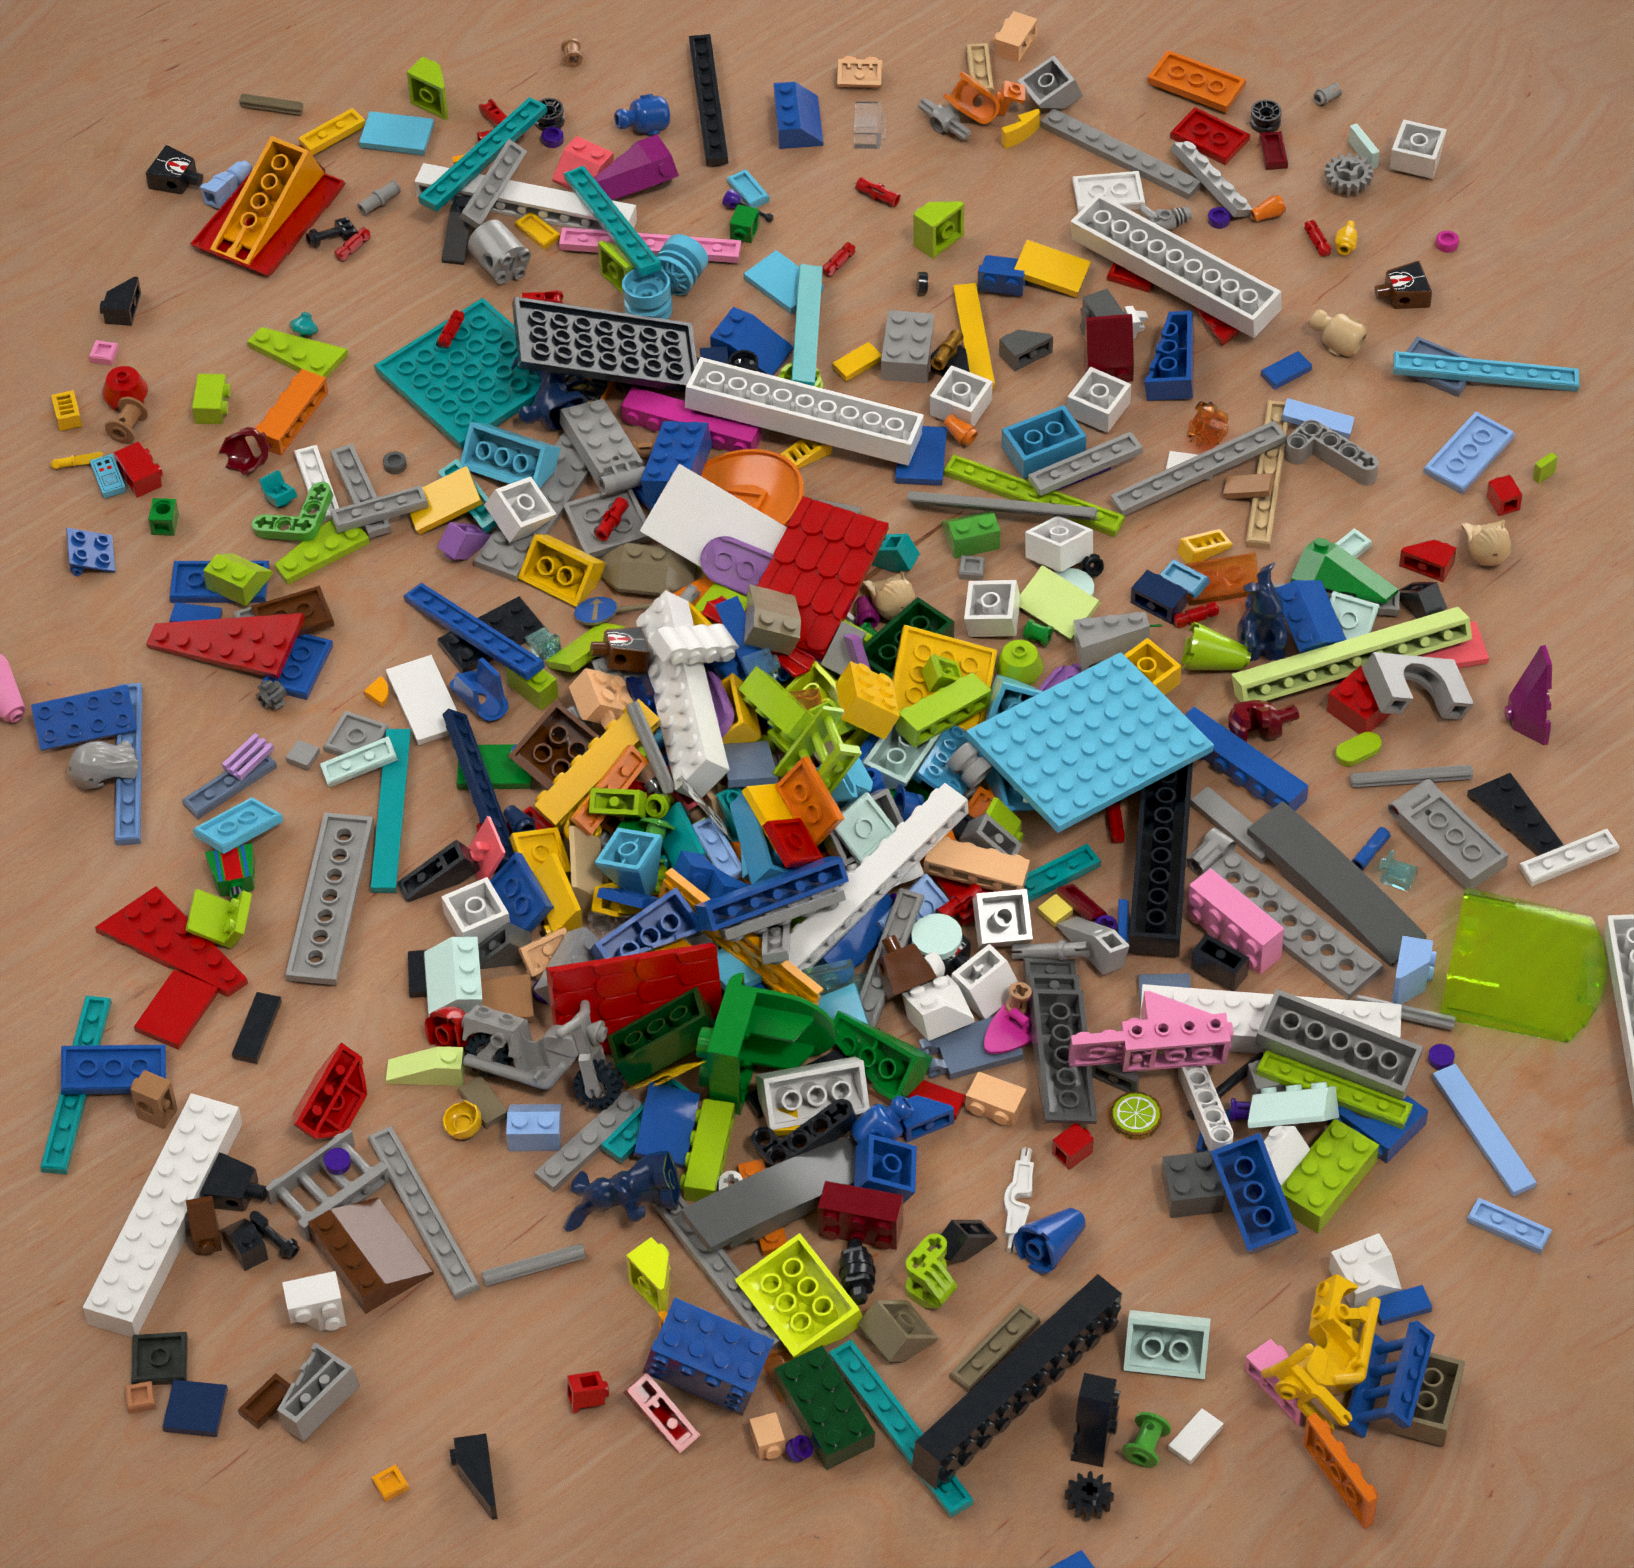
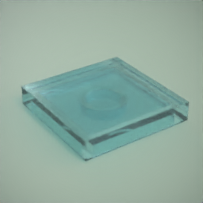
M852 959L801 970L823 988L820 996L855 983L859 992Z

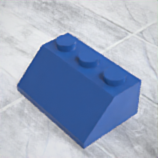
M797 82L774 83V105L779 149L823 146L818 96Z
M1295 580L1275 588L1282 600V614L1299 654L1347 640L1321 580Z

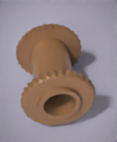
M123 397L118 402L119 410H121L116 420L111 419L105 423V431L113 440L129 444L135 439V433L132 429L137 420H146L149 413L141 401L132 397Z

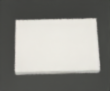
M1139 171L1072 177L1078 213L1098 193L1129 210L1139 209L1141 205H1145Z

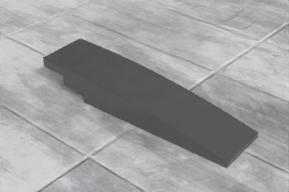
M1282 801L1247 828V835L1265 849L1264 855L1282 870L1283 878L1390 967L1399 960L1402 936L1426 939L1425 933L1363 871L1285 802Z
M1024 958V980L1032 990L1031 997L1027 1000L1029 1006L1028 1015L1030 1018L1032 1046L1045 1123L1097 1124L1091 1066L1069 1067L1068 1060L1071 1035L1088 1032L1083 990H1080L1079 975H1076L1075 959Z
M850 1135L797 1155L681 1209V1216L710 1253L728 1244L733 1248L748 1239L755 1242L818 1209L825 1181L854 1186L855 1150L858 1144L853 1136Z

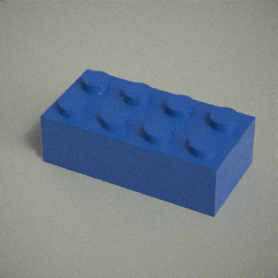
M663 421L641 478L645 503L657 502L679 464L699 476L702 475L712 447L708 423Z

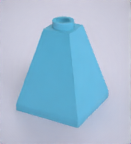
M996 674L991 686L992 692L989 706L986 710L985 721L1043 691L1018 680Z
M617 828L596 859L595 865L618 887L652 896L653 891L657 887L662 836L654 833Z

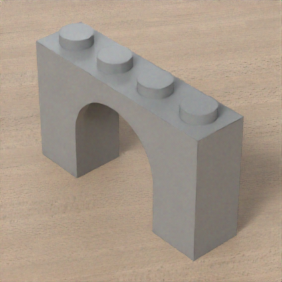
M1373 652L1362 667L1381 713L1402 715L1411 703L1413 696L1405 679L1420 684L1431 694L1442 718L1462 720L1474 705L1453 659Z

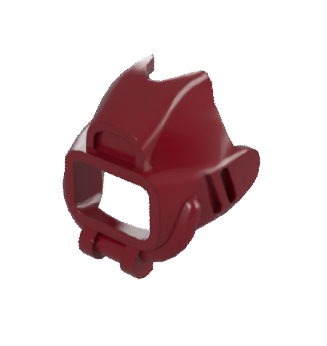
M245 427L240 429L239 432L224 438L225 440L219 450V454L228 456V463L225 467L245 475L264 464L268 458V450L272 448L265 438V432L260 433L254 428ZM254 436L261 450L259 456L255 457L245 437Z

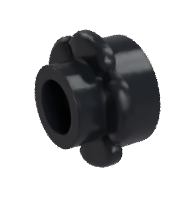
M1090 554L1089 557L1086 556L1082 560V571L1091 577L1098 576L1103 572L1104 562L1100 559L1099 555Z

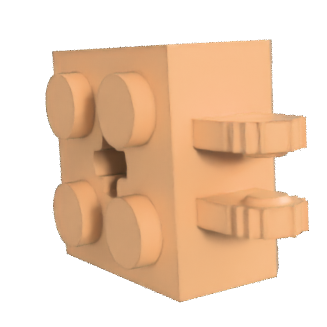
M585 668L569 686L581 719L602 724L603 729L613 719L617 721L623 715L622 711L626 705L633 702L625 680L618 675Z

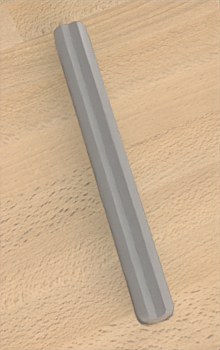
M1472 765L1359 772L1350 775L1351 787L1356 788L1421 783L1426 779H1430L1433 782L1472 779L1473 768Z

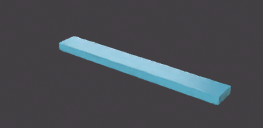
M1394 351L1393 374L1576 392L1579 389V369L1399 351Z

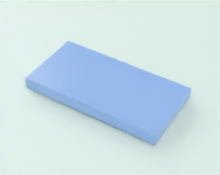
M1475 411L1424 467L1423 473L1464 494L1514 439L1515 432Z

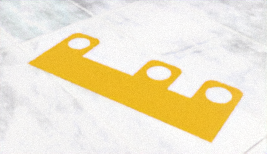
M706 1061L672 1066L643 1081L646 1082L652 1078L657 1080L664 1076L674 1078Z

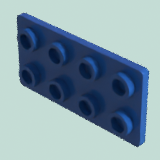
M128 685L31 705L41 751L137 731Z

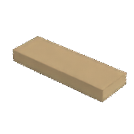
M988 43L967 44L966 53L969 75L994 95Z

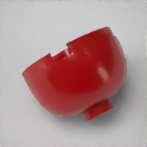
M454 1006L441 1007L431 1012L430 1017L426 1018L424 1022L425 1033L430 1045L435 1043L437 1047H463L465 1052V1046L475 1034L472 1033L466 1041L462 1040L464 1030L462 1028V1020L466 1012Z

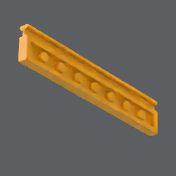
M673 868L665 872L666 878L662 882L659 898L677 887L695 913L694 905L710 900L707 895ZM704 930L703 933L760 974L762 976L761 979L775 991L792 994L804 998L817 1006L819 1005L820 993L823 992V988L788 960L777 965L771 963L763 964L762 939L753 932L744 935V938L741 940L727 941L719 935L718 930Z

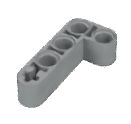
M1306 420L1287 438L1285 457L1289 463L1301 464L1313 454L1362 485H1372L1377 480L1379 461L1374 455L1316 420Z

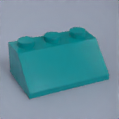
M681 802L675 803L661 819L675 827V830L667 829L661 848L660 859L665 860L664 865L668 870L674 868L681 850L703 854L706 857L705 851Z

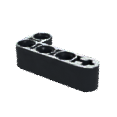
M838 1099L781 1140L772 1129L763 1126L753 1131L751 1141L758 1156L763 1159L769 1168L776 1165L775 1162L778 1159L784 1158L788 1160L838 1140L851 1130V1126L857 1119V1116L850 1101ZM821 1128H827L826 1131L818 1133ZM770 1140L768 1144L760 1145L763 1141ZM806 1143L804 1147L796 1148L799 1144Z

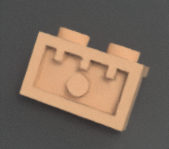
M850 56L838 59L837 87L881 88L882 60H878L875 57H867L865 60Z
M565 927L518 949L527 968L526 974H530V977L535 976L536 979L541 978L567 933Z

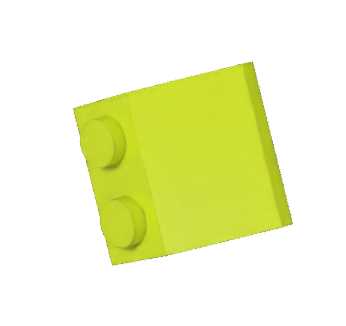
M651 1237L626 1255L629 1283L657 1313L661 1311L667 1312L671 1284L670 1254L662 1243L658 1244Z

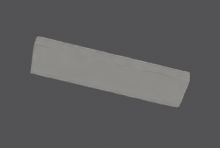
M420 485L331 510L330 513L337 533L428 508V501Z
M1209 786L1191 799L1190 805L1224 834L1236 841V844L1260 864L1268 859L1264 855L1265 849L1247 835V828L1253 823Z

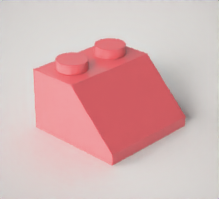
M576 136L564 148L552 178L553 182L572 190L564 180L563 173L584 166L594 178L614 162L613 152Z

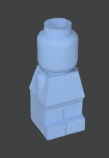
M244 160L242 162L238 161L227 172L219 173L213 176L212 180L208 183L202 184L200 190L204 204L220 209L238 188V185L252 171L251 165Z

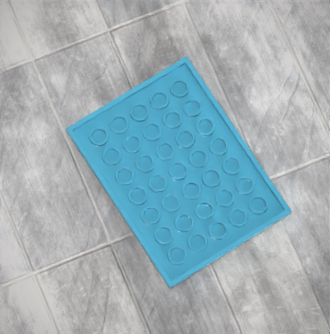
M1121 652L968 729L965 736L1057 833L1213 752L1214 744Z

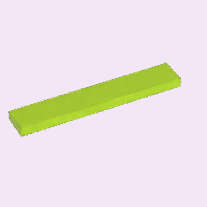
M1268 1050L1265 1051L1256 1069V1075L1285 1086L1301 1084L1302 1089L1311 1088V1083L1327 1082V1087L1336 1086L1338 1106L1400 1129L1404 1128L1413 1108L1411 1103Z

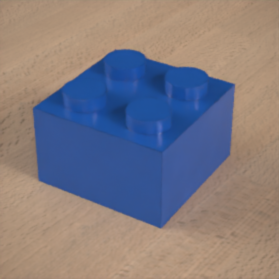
M868 1134L856 1146L854 1186L903 1195L904 1204L915 1193L917 1146Z

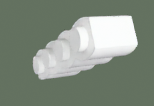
M701 624L693 627L683 625L676 628L671 626L661 627L655 631L648 641L666 665H678L680 663L695 664L697 662L711 663L713 661L728 662L735 657V650L739 648L723 624H713L710 626Z

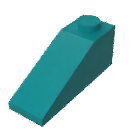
M908 533L886 534L872 565L889 571H910L920 553Z

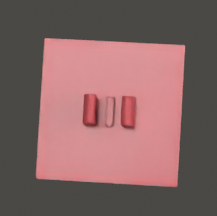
M487 816L468 847L471 849L469 853L472 860L477 861L480 866V870L476 872L478 880L486 877L490 880L506 854L491 817Z

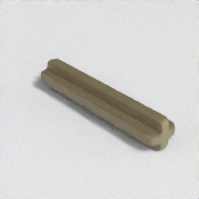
M244 93L241 94L239 99L240 106L295 115H301L304 108L302 102Z

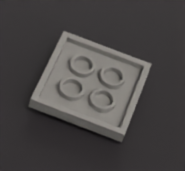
M632 488L607 495L597 493L563 503L565 515L581 550L595 558L607 554L624 543L643 544L654 540L640 531L646 518ZM617 497L626 499L629 507L622 515L621 523L613 529L607 541L599 540L594 532L602 522V516L605 511H609Z

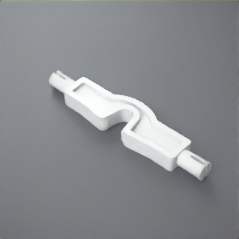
M1026 1147L1021 1149L1020 1160L1015 1162L1013 1182L1007 1187L1004 1196V1209L1008 1215L1005 1238H1008L1006 1249L1008 1253H1011L1012 1245H1014L1013 1237L1015 1233L1018 1232L1021 1226L1026 1225L1030 1211L1028 1204L1016 1201L1018 1198H1030L1032 1196L1034 1163L1030 1162L1031 1148H1028L1027 1156H1025ZM1013 1246V1254H1015L1017 1251L1015 1246Z

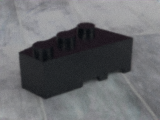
M1084 1373L1078 1396L1075 1420L1077 1422V1433L1074 1432L1073 1442L1075 1443L1070 1461L1103 1467L1111 1434L1116 1435L1119 1422L1120 1405L1118 1404L1121 1391L1116 1390L1117 1379Z

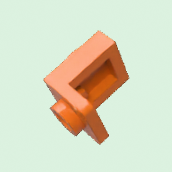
M1004 80L1000 92L995 93V97L1000 104L997 115L1005 116L1011 101L1024 103L1025 85Z

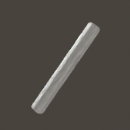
M638 701L629 703L626 709L664 795L675 792L674 782Z
M1357 995L1355 998V1001L1396 1004L1361 995ZM1405 1005L1401 1006V1019L1448 1030L1454 1029L1456 1022L1454 1016Z
M576 1244L482 1271V1279L485 1286L518 1278L584 1259L586 1255L582 1244Z

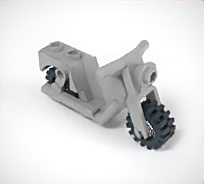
M587 1000L581 1001L580 1011L571 1021L564 1025H553L544 1034L543 1038L538 1041L532 1040L528 1020L510 1013L490 1009L487 1006L476 1005L463 1017L462 1028L464 1030L462 1040L466 1041L472 1033H475L465 1046L467 1051L463 1065L472 1067L475 1072L478 1069L481 1070L479 1075L484 1076L487 1073L488 1077H492L495 1074V1076H502L537 1088L549 1089L579 1056L580 1071L573 1080V1083H575L573 1091L578 1090L575 1094L576 1098H583L580 1101L581 1104L589 1103L587 1108L590 1109L596 1106V1110H601L602 1107L607 1109L623 1091L621 1090L624 1087V1083L621 1082L623 1079L622 1074L617 1076L619 1072L617 1067L613 1070L611 1068L613 1064L611 1062L606 1063L603 1047L599 1044L604 1042L608 1028L605 1027V1022L602 1020L591 1023L590 1002Z

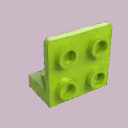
M196 889L193 892L186 931L232 949L244 935L252 894L243 890L237 898H232L230 902Z

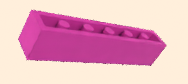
M633 386L621 405L623 422L645 427L652 431H660L663 421L708 423L712 447L730 452L743 449H757L762 439V427L685 408V401Z

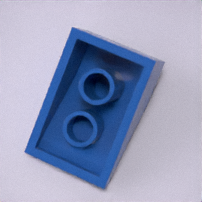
M732 307L710 336L711 347H727L728 361L732 353L739 350H749L758 357V372L772 376L775 375L794 349V346L756 316L736 307Z

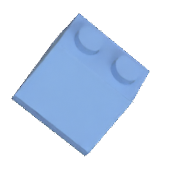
M1402 936L1392 1003L1403 1004L1426 991L1427 981L1433 980L1437 952L1432 951V940Z
M510 1104L507 1111L506 1129L508 1151H559L561 1149L562 1104Z

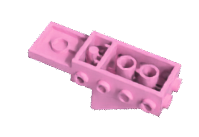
M1144 991L1140 1013L1141 1019L1131 1018L1127 1021H1122L1121 1031L1117 1032L1115 1030H1105L1102 1033L1090 1034L1089 1032H1080L1076 1035H1071L1068 1055L1069 1067L1121 1063L1122 1072L1226 1064L1228 1052L1231 1049V1038H1233L1232 1022L1227 1021L1226 1013L1211 1014L1160 994ZM1157 1050H1160V1051H1162L1164 1054H1162V1055H1157L1156 1053H1157Z

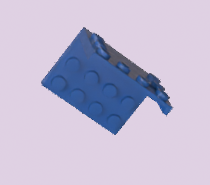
M675 1297L659 1335L653 1342L642 1373H648L653 1378L743 1416L774 1339Z

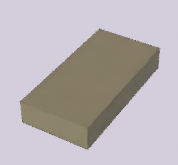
M481 1076L459 1087V1093L463 1099L474 1105L476 1104L482 1115V1124L486 1129L507 1117L506 1108Z

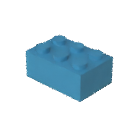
M1065 405L1003 428L1001 448L1022 478L1025 479L1033 472L1086 451V435Z

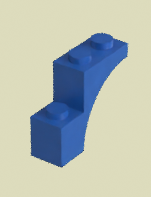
M681 850L673 868L700 891H704L710 899L750 885L724 873L715 867L703 854Z

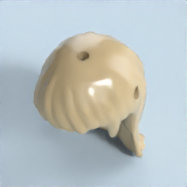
M1505 519L1484 525L1461 523L1462 529L1467 533L1470 555L1478 564L1496 566L1502 564L1511 553V540L1509 532L1504 527Z
M904 571L887 579L878 581L866 580L862 583L863 587L870 591L874 608L884 619L892 620L916 599L911 583L904 577Z

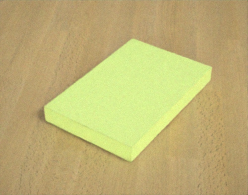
M1043 565L1020 594L1021 610L1045 625L1053 626L1056 632L1072 642L1074 640V620L1091 617L1101 604L1098 599Z

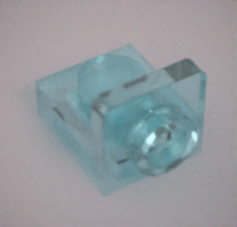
M546 627L525 637L527 646L542 660L552 657L561 650L559 635L557 633L552 635Z
M769 647L741 657L748 676L758 666L768 674H773L774 678L778 677V669L781 668L777 655H772Z
M1390 850L1387 858L1382 857L1378 867V871L1381 872L1380 882L1409 892L1417 875L1418 867L1395 860V851Z

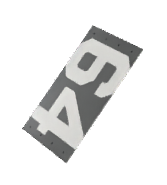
M681 776L683 788L733 842L730 828Z

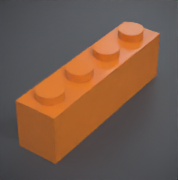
M301 369L297 376L292 378L288 388L280 394L276 404L268 410L264 420L255 428L260 433L265 432V438L272 447L268 451L282 456L328 394L326 377Z

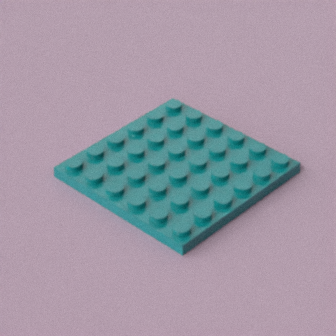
M483 297L462 310L465 319L448 348L438 346L437 341L448 321L447 319L374 365L377 374L460 449L465 445L470 422L486 423L496 427L519 412V409L523 406L532 404L541 384V379L533 370L519 368V363L511 370L514 359L518 355L515 326Z

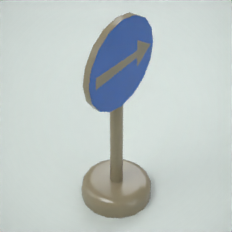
M671 588L662 589L660 592V596L663 594L665 590L672 593ZM594 597L581 602L576 607L574 613L579 623L598 625L609 621L616 613L647 610L653 603L617 607L616 602L610 598Z

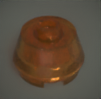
M1200 401L1195 407L1198 413H1196L1193 421L1190 420L1187 437L1191 438L1189 442L1195 443L1197 447L1217 446L1227 434L1228 414L1211 401L1208 403Z

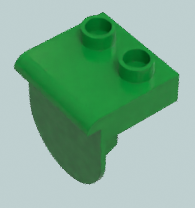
M737 973L727 983L714 1028H701L696 1056L697 1058H703L702 1062H706L701 1064L698 1085L699 1087L709 1088L710 1100L735 1103V1114L741 1115L745 1103V1095L748 1093L756 1065L782 1070L800 1067L809 1057L823 1054L832 1048L837 1037L836 1025L832 1018L814 1003L792 994L745 986L744 973Z

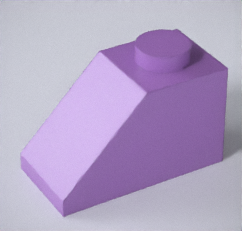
M449 522L437 547L444 551V556L450 560H468L486 544L491 535L485 533L476 524Z

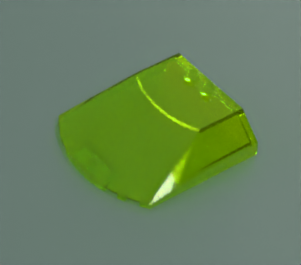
M1466 888L1440 1013L1454 1016L1456 1022L1564 1043L1570 1042L1575 1038V1034L1589 1023V1019L1598 1008L1605 986L1607 971L1606 954L1602 937L1596 924L1590 916L1510 896Z

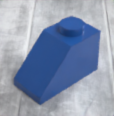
M918 1095L906 1098L914 1109L913 1114L908 1119L900 1121L904 1130L902 1135L906 1142L954 1124V1108L952 1105Z

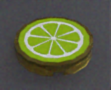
M1128 1092L1120 1095L1113 1102L1110 1110V1121L1114 1130L1119 1134L1126 1135L1125 1138L1143 1140L1155 1134L1156 1130L1160 1127L1162 1123V1108L1159 1102L1149 1094Z

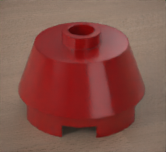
M119 366L109 371L102 389L103 399L114 411H117L116 408L120 409L118 402L121 398L132 397L144 404V399L148 393L146 381L136 369L130 366Z

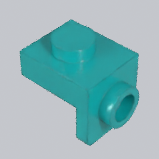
M279 470L259 479L265 499L276 507L288 505L292 499L298 497L295 488L284 482Z

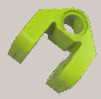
M935 1233L926 1236L906 1259V1273L908 1276L906 1294L912 1301L923 1308H941L958 1288L955 1280L947 1271V1263L944 1259L947 1254V1241L942 1235ZM937 1244L940 1245V1249L934 1248V1249L930 1252V1245H931V1246H934V1247H935ZM914 1284H915L916 1286L921 1285V1286H923V1288H920V1287H919V1288H917V1289H914Z

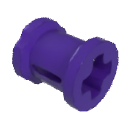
M1231 1098L1230 1122H1234L1235 1119L1248 1120L1251 1102L1236 1101L1235 1098Z

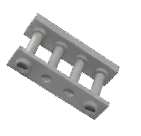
M350 1129L334 1136L328 1144L280 1178L273 1179L265 1187L268 1202L271 1205L282 1199L300 1218L297 1221L299 1232L306 1242L311 1239L308 1227L310 1220L330 1209L365 1201L390 1183L388 1168L382 1162L370 1167L352 1148L355 1144L353 1133ZM333 1148L345 1149L350 1155L351 1162L363 1175L350 1182L343 1174H330L324 1165L325 1154ZM323 1169L342 1190L333 1196H328L311 1177ZM300 1184H303L321 1205L308 1212L290 1192Z

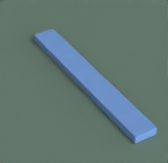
M142 683L119 684L117 686L128 685L137 731L117 735L116 745L120 744L123 740L129 741L132 749H135L138 770L134 779L116 777L115 842L116 845L141 844Z

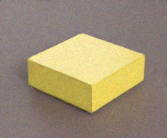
M1055 894L1037 907V913L1055 928L1058 923L1063 922L1073 914V908Z

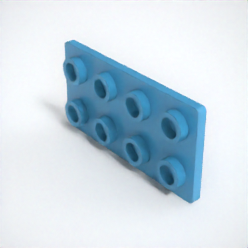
M955 725L942 732L912 779L919 784L923 780L934 789H939L946 783L963 795L968 786L961 780L962 774H955L946 765L949 758L963 744L969 742L965 737L966 733L963 729Z

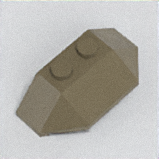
M624 543L603 555L602 561L606 565L601 579H604L618 592L660 596V592L664 588H671L672 593L694 582L697 565L668 547Z

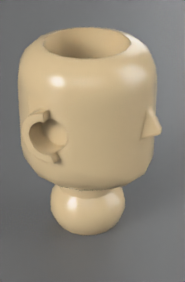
M1318 309L1309 322L1313 330L1323 332L1322 341L1329 347V351L1337 356H1354L1362 346L1367 335V329L1360 323L1361 320L1353 317L1351 314L1338 313L1331 318L1324 310Z

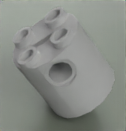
M490 220L483 223L472 233L468 241L467 249L469 253L498 284L507 283L514 278L520 280L525 276V269L530 261L531 252L503 222Z

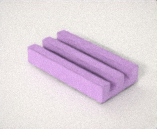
M254 733L222 763L223 770L242 781L274 751V746L270 742L267 743L264 738L260 739L259 735ZM261 748H263L256 756H254V757L252 758V756H253L258 750H260ZM247 763L240 771H237L242 765Z

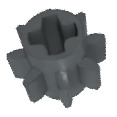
M266 680L257 686L260 692L256 694V698L263 708L268 709L270 707L272 710H277L285 704L282 698L287 693L279 681L272 682L271 680Z

